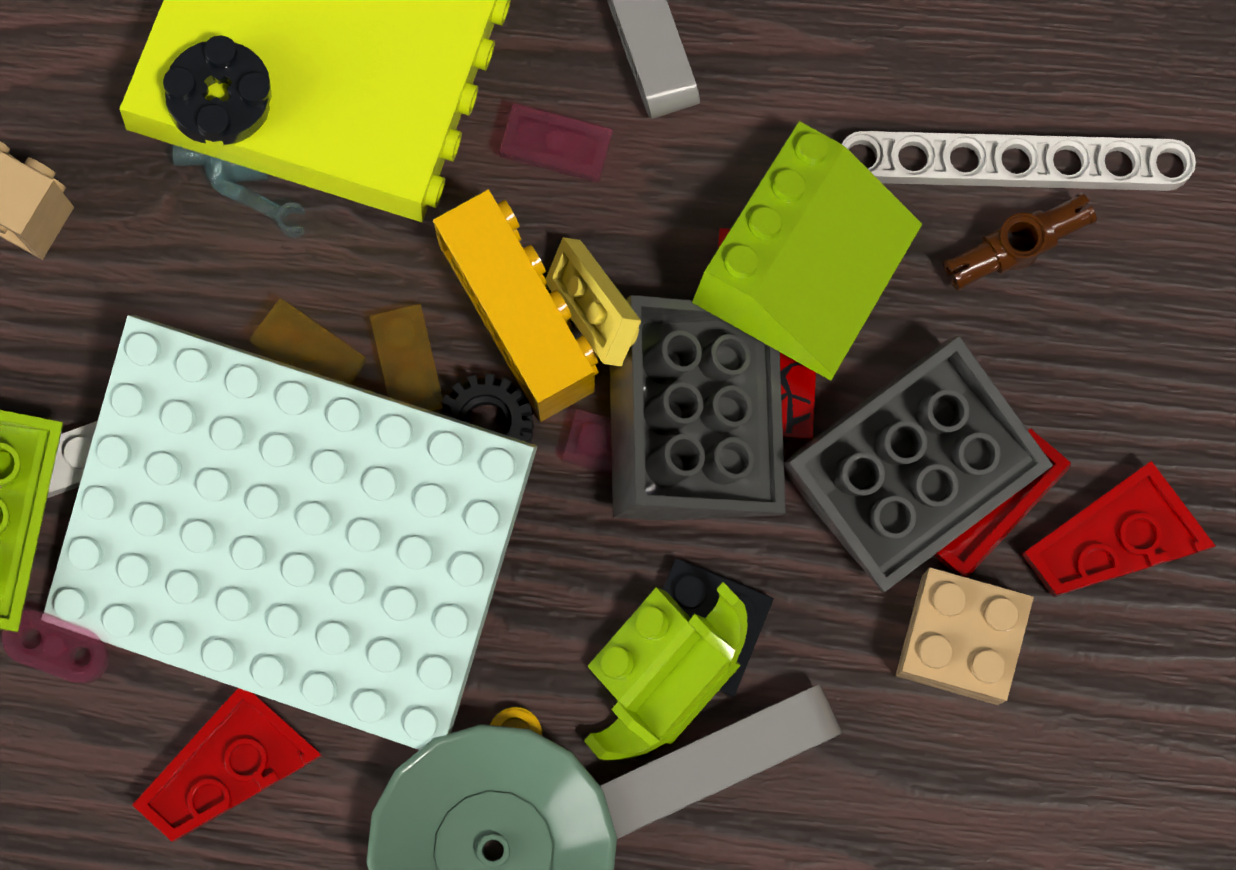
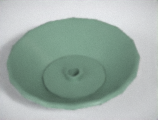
M480 724L432 739L394 771L372 812L366 864L368 870H614L617 835L602 788L571 751L530 729ZM497 840L503 845V856L497 861H489L484 856L483 848L487 842Z

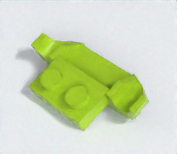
M724 582L716 589L719 592L718 602L706 618L697 614L690 618L666 591L656 587L588 665L589 669L618 701L611 709L617 715V720L601 732L590 733L584 740L599 759L620 760L647 754L665 743L671 745L741 666L737 660L746 639L748 628L747 611L745 604Z

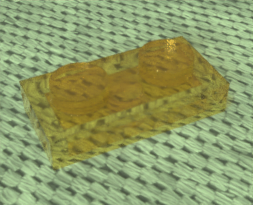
M281 298L249 339L255 347L276 361L288 363L291 366L347 384L353 381L367 361L365 356Z
M421 304L370 315L388 397L430 411L441 409L443 396Z

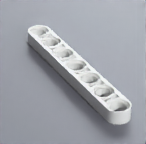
M859 131L850 134L842 142V145L848 150L854 145L859 144L870 147L875 153L876 162L868 170L881 183L1170 191L1183 186L1194 172L1196 165L1195 155L1191 148L1184 142L1175 139ZM906 146L919 147L926 154V166L918 171L907 170L899 162L898 154L900 150ZM959 147L970 148L978 156V167L971 172L958 171L951 164V152ZM1008 149H1021L1029 157V169L1019 174L1009 172L1002 164V154ZM1060 150L1073 151L1080 158V171L1073 175L1060 173L1054 166V154ZM1113 151L1124 152L1132 161V172L1121 177L1113 175L1106 168V155ZM1167 152L1176 154L1183 162V174L1174 178L1164 176L1157 168V157Z

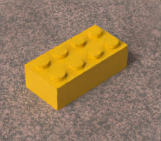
M488 189L433 219L442 252L539 421H544L594 393L595 375L599 373L596 364L599 363L584 335L575 339L571 329L573 327L569 320L572 318V315L557 289L551 293L547 291L545 287L547 282L543 275L546 270L531 244L525 248L521 246L519 241L522 239L517 230L520 228V225L507 201L504 199L497 203Z

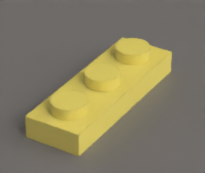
M563 237L546 277L547 286L551 292L556 289L559 291L571 312V320L581 334L585 336L601 362L607 365L622 367L629 348L638 337L641 320L583 242Z

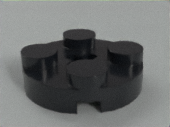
M222 35L214 36L207 42H201L188 48L174 60L163 79L169 115L176 127L194 141L205 144V140L212 142L223 141V145L235 144L253 135L267 119L270 110L269 103L272 97L267 68L259 56L244 45L234 43L229 37ZM214 83H226L229 85L227 92L230 98L224 102L217 97L208 101L205 98L209 93L208 87Z

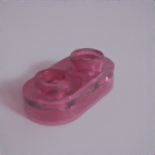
M23 611L19 632L3 630L2 633L4 650L14 661L75 684H88L97 680L108 666L109 651L107 645L96 634L36 611ZM32 630H38L42 637L41 643L34 649H28L25 645L26 635ZM88 648L91 653L90 662L84 667H77L74 662L75 653L79 649Z

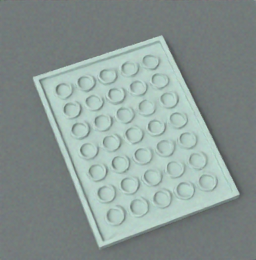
M127 315L42 621L420 750L432 739L450 734L538 446L138 315Z

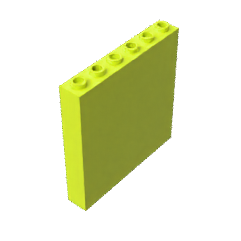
M163 0L120 106V112L128 131L423 222L428 206L436 208L441 199L445 185V178L440 176L445 160L453 162L457 155L462 137V132L456 130L462 114L470 116L478 94V86L473 84L478 69L486 71L490 64L495 41L489 38L494 24L500 26L504 24L511 0ZM220 35L229 37L234 43L244 45L259 56L269 73L272 95L267 119L259 130L241 142L223 145V141L212 142L205 140V144L194 141L184 135L176 127L169 115L163 86L165 74L182 52L198 43L207 42L210 38ZM226 83L210 85L208 87L209 93L205 98L208 101L216 97L221 99L222 102L230 98L227 92L229 85Z

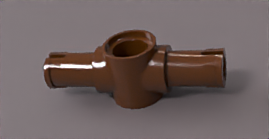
M1081 192L1074 198L1045 212L1039 209L1032 213L1021 212L1010 216L1005 220L1000 229L982 237L983 243L952 259L943 261V267L947 276L955 274L953 276L954 279L950 281L957 291H960L965 286L995 271L1002 274L1008 270L1028 268L1040 254L1056 247L1058 244L1057 240L1087 225L1096 223L1097 217L1093 206L1085 209V205L1090 202L1089 199ZM1021 232L1027 235L1031 241L1032 249L1026 252L1017 251L1009 244L1008 234Z

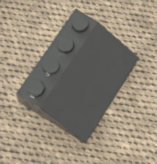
M630 295L625 300L641 320L638 337L629 348L622 367L610 365L613 518L686 520L780 516L785 514L780 352L693 304V300Z
M960 336L946 340L784 460V471L803 498L882 592H886L1053 466Z

